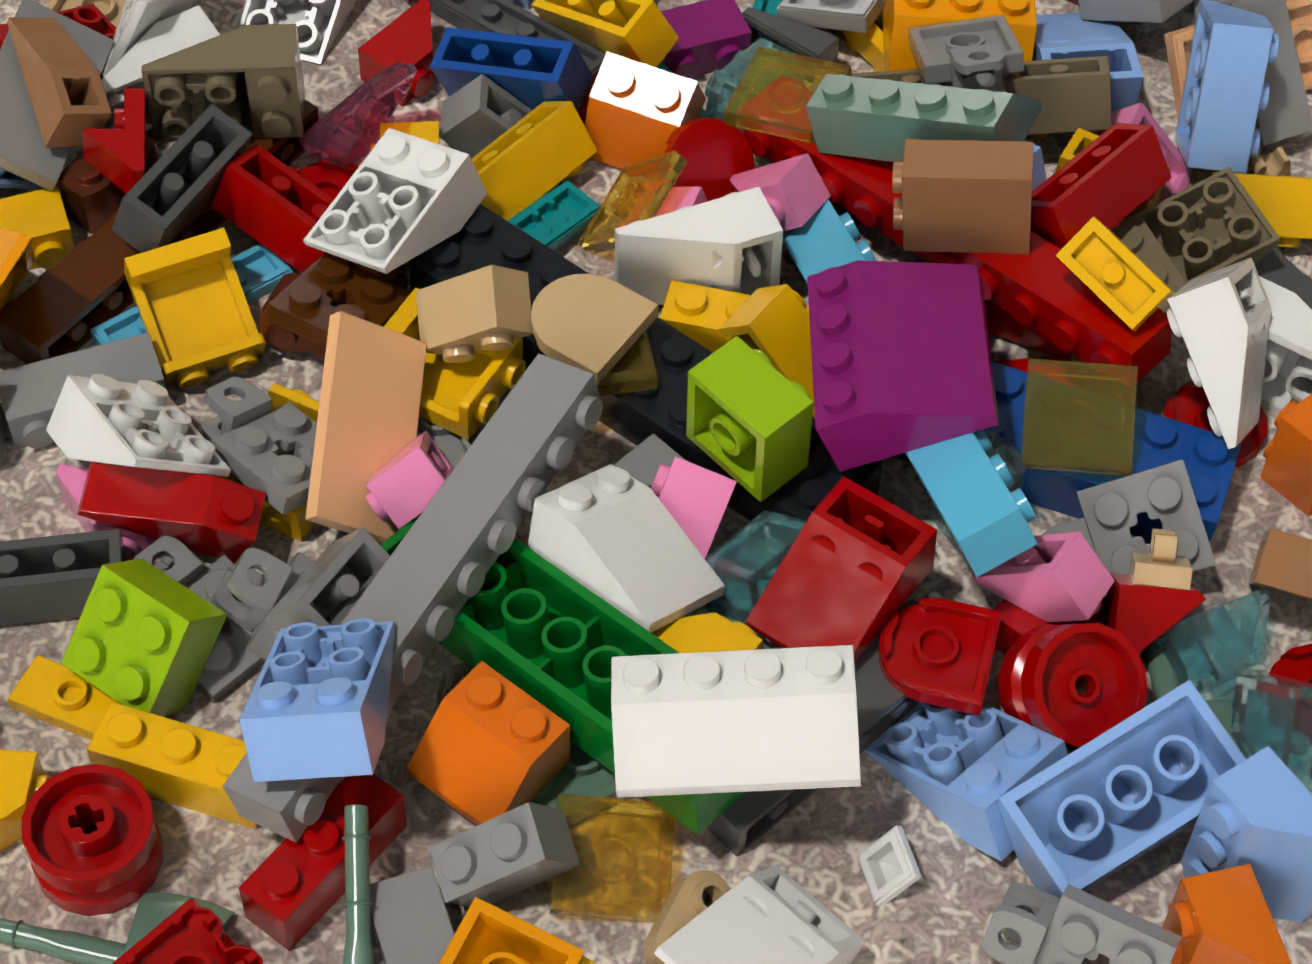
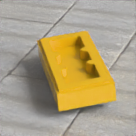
M36 655L8 697L10 708L89 740H92L110 702L120 704L64 665Z

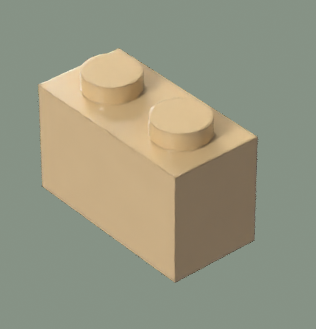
M489 265L416 290L420 341L427 343V353L443 355V361L461 363L471 361L475 358L474 353L481 350L499 351L509 349L513 346L512 340L533 334L528 272Z

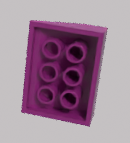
M857 260L807 276L815 428L840 472L999 425L981 272L977 265Z

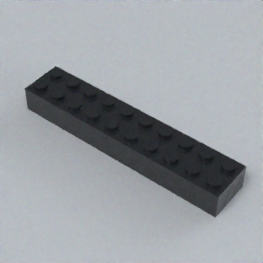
M479 204L459 232L408 261L411 292L415 287L422 289L489 265L528 272L531 309L537 295L551 282L568 275L589 274L482 204ZM657 317L597 385L603 405L599 421L636 446L652 434H655L686 461L735 480L686 436L688 371L713 352ZM534 334L522 337L523 360L526 361V369L538 353L546 356L539 349ZM812 417L808 467L762 502L758 501L741 484L736 482L727 506L790 548L811 513L843 476L878 495L883 461H875L840 472L817 433L815 418Z

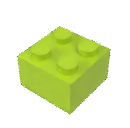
M736 336L688 371L686 436L758 501L762 502L808 467L814 401H812L809 393L802 385L797 382H790L777 371L762 351L752 349Z
M142 558L103 564L61 664L122 705L162 717L182 712L187 707L227 617V613Z

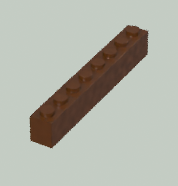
M305 100L304 137L251 138L247 149L256 143L289 166L321 138L318 107ZM217 191L169 244L214 231L227 220L211 208ZM118 210L110 217L109 221L89 238L80 241L74 250L52 269L46 270L37 282L17 299L8 302L0 312V341L2 348L26 364L76 352L92 338L90 329L119 315L134 302L124 273V258L140 254L141 252L111 231Z

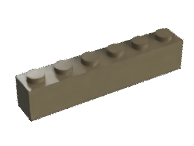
M1108 56L1024 61V71L1010 73L1008 77L1002 79L1006 93H1014L1041 100L1042 109L1028 132L1027 139H1043L1050 136L1051 133L1072 132L1074 134L1078 127L1097 134L1101 130H1107L1112 126L1111 81ZM920 69L842 74L854 77L926 84ZM825 75L814 76L813 94Z

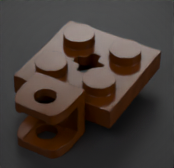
M325 252L268 303L267 320L326 348L330 315L339 311L383 327L411 294V291L407 290L408 277L405 274L401 275L398 273L407 262L385 274L349 260L347 262L342 258ZM342 303V305H339L337 307L332 306L333 304Z

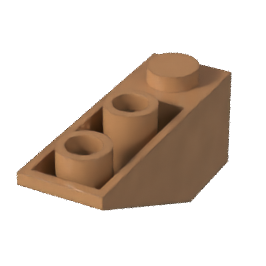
M9 17L7 24L45 148L83 147L82 131L86 128L103 129L112 114L99 71L57 18Z

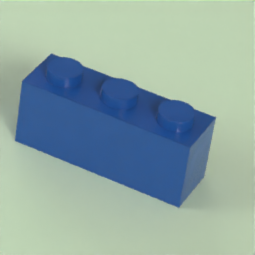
M446 27L430 65L431 70L448 96H451L483 74L532 110L543 101H572L578 112L593 77L574 42Z

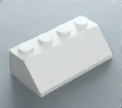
M853 645L611 657V711L617 798L861 786Z

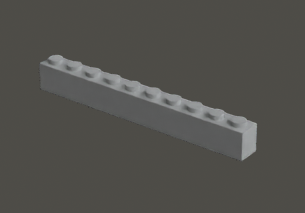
M538 353L341 623L344 624L358 618H369L375 622L394 621L396 630L387 721L390 717L392 706L404 689L418 679L423 663L438 641L444 640L449 635L454 625L455 617L469 597H473L479 592L490 567L498 556L505 553L512 545L517 529L529 512H533L534 498L545 493V489L557 472L565 469L571 461L574 448L586 431L593 429L598 423L603 405L593 373ZM246 753L224 783L223 788L239 816L297 843L307 826L313 825L320 818L324 811L326 800L340 780L345 777L253 782Z

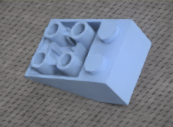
M1080 13L1036 15L1037 27L1032 61L1108 56L1111 81V112L1138 103L1144 76L1134 42L1115 21L1081 20Z
M358 618L341 625L317 626L311 622H301L285 629H280L239 718L253 782L373 775L385 743L396 630L394 621L375 622L369 618Z
M920 702L865 749L867 754L968 845L999 861L1007 857L1014 850L997 804V799L1068 755L1064 740L985 703H982L980 716Z

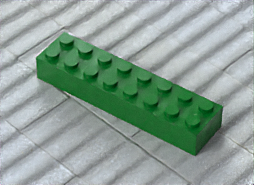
M421 514L381 544L390 556ZM515 538L510 548L505 553L500 554L490 567L479 592L475 596L469 597L459 611L449 635L444 640L438 641V644L472 669L483 661L570 724V741L614 774L611 657L679 653ZM745 792L645 797L699 836Z

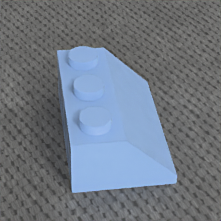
M1199 0L1175 133L1176 144L1187 167L1218 171L1230 167L1233 172L1246 173L1249 158H1256L1260 145V130L1255 129L1258 111H1265L1269 99V82L1264 81L1267 63L1275 62L1279 46L1278 33H1273L1274 28L1266 16L1213 0Z
M1267 746L1212 780L1180 864L1183 866V874L1186 878L1250 863L1272 917L1302 923L1310 918L1312 914V794L1274 751Z

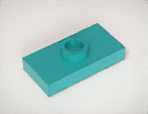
M565 180L512 217L508 222L556 252L599 220L603 207L570 181Z

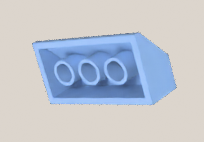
M1188 680L997 799V804L1019 864L1033 885L1061 899L1068 884L1087 892L1196 823L1212 780L1243 762L1246 758L1191 680Z

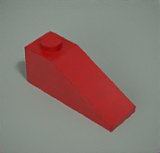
M92 462L87 472L77 515L156 540L164 535L171 536L182 542L191 551L217 559L225 555L234 564L242 553L256 541L266 492L212 475Z

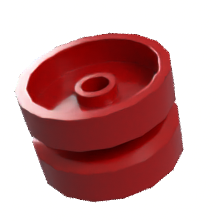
M1100 623L1044 625L1030 630L1019 636L1007 651L998 676L999 698L1004 712L1064 740L1066 748L1070 749L1080 748L1144 708L1147 698L1146 669L1136 647L1120 631Z
M102 764L74 766L50 777L30 797L21 818L22 843L31 862L35 878L45 897L64 911L84 916L115 913L137 902L142 897L143 892H146L156 881L163 863V848L153 804L142 783L123 769Z

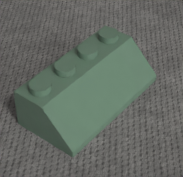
M826 74L806 105L819 153L891 162L903 161L905 139L1024 141L1042 109L1041 100L1014 93L901 82L890 79L863 78L842 74Z

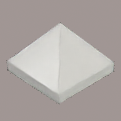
M896 825L857 855L876 906L887 904L922 877L902 826Z

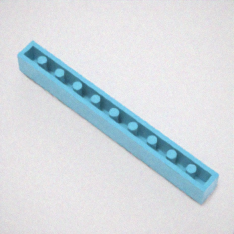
M829 199L802 227L783 232V244L807 286V276L820 273L828 268L838 267L857 260L877 261L865 239L855 243L862 237L848 212L839 216ZM984 430L905 453L976 577L1038 544L1028 525V522L1037 517L1020 488L1011 493L1007 487L1015 482L1001 456L998 453L990 458L987 456L986 453L991 451L993 446Z

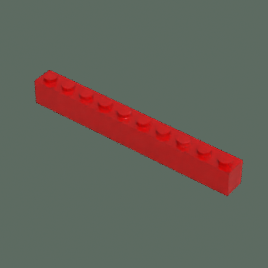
M784 79L780 80L742 110L744 135L750 143L754 155L764 157L768 161L776 163L808 153L831 195L829 197L830 203H836L846 209L864 225L879 230L893 239L903 249V230L893 229L894 198H902V193H893L892 191L893 162L819 153L806 110V105L812 96ZM1031 230L1030 254L912 251L929 263L977 265L981 272L984 300L994 303L1011 314L1020 324L1035 329L1052 340L1061 350L1071 352L1093 366L1100 375L1112 378L1129 390L1170 353L1172 329L1165 312L1157 309L1136 331H1133L1056 256L1061 250L1059 247Z

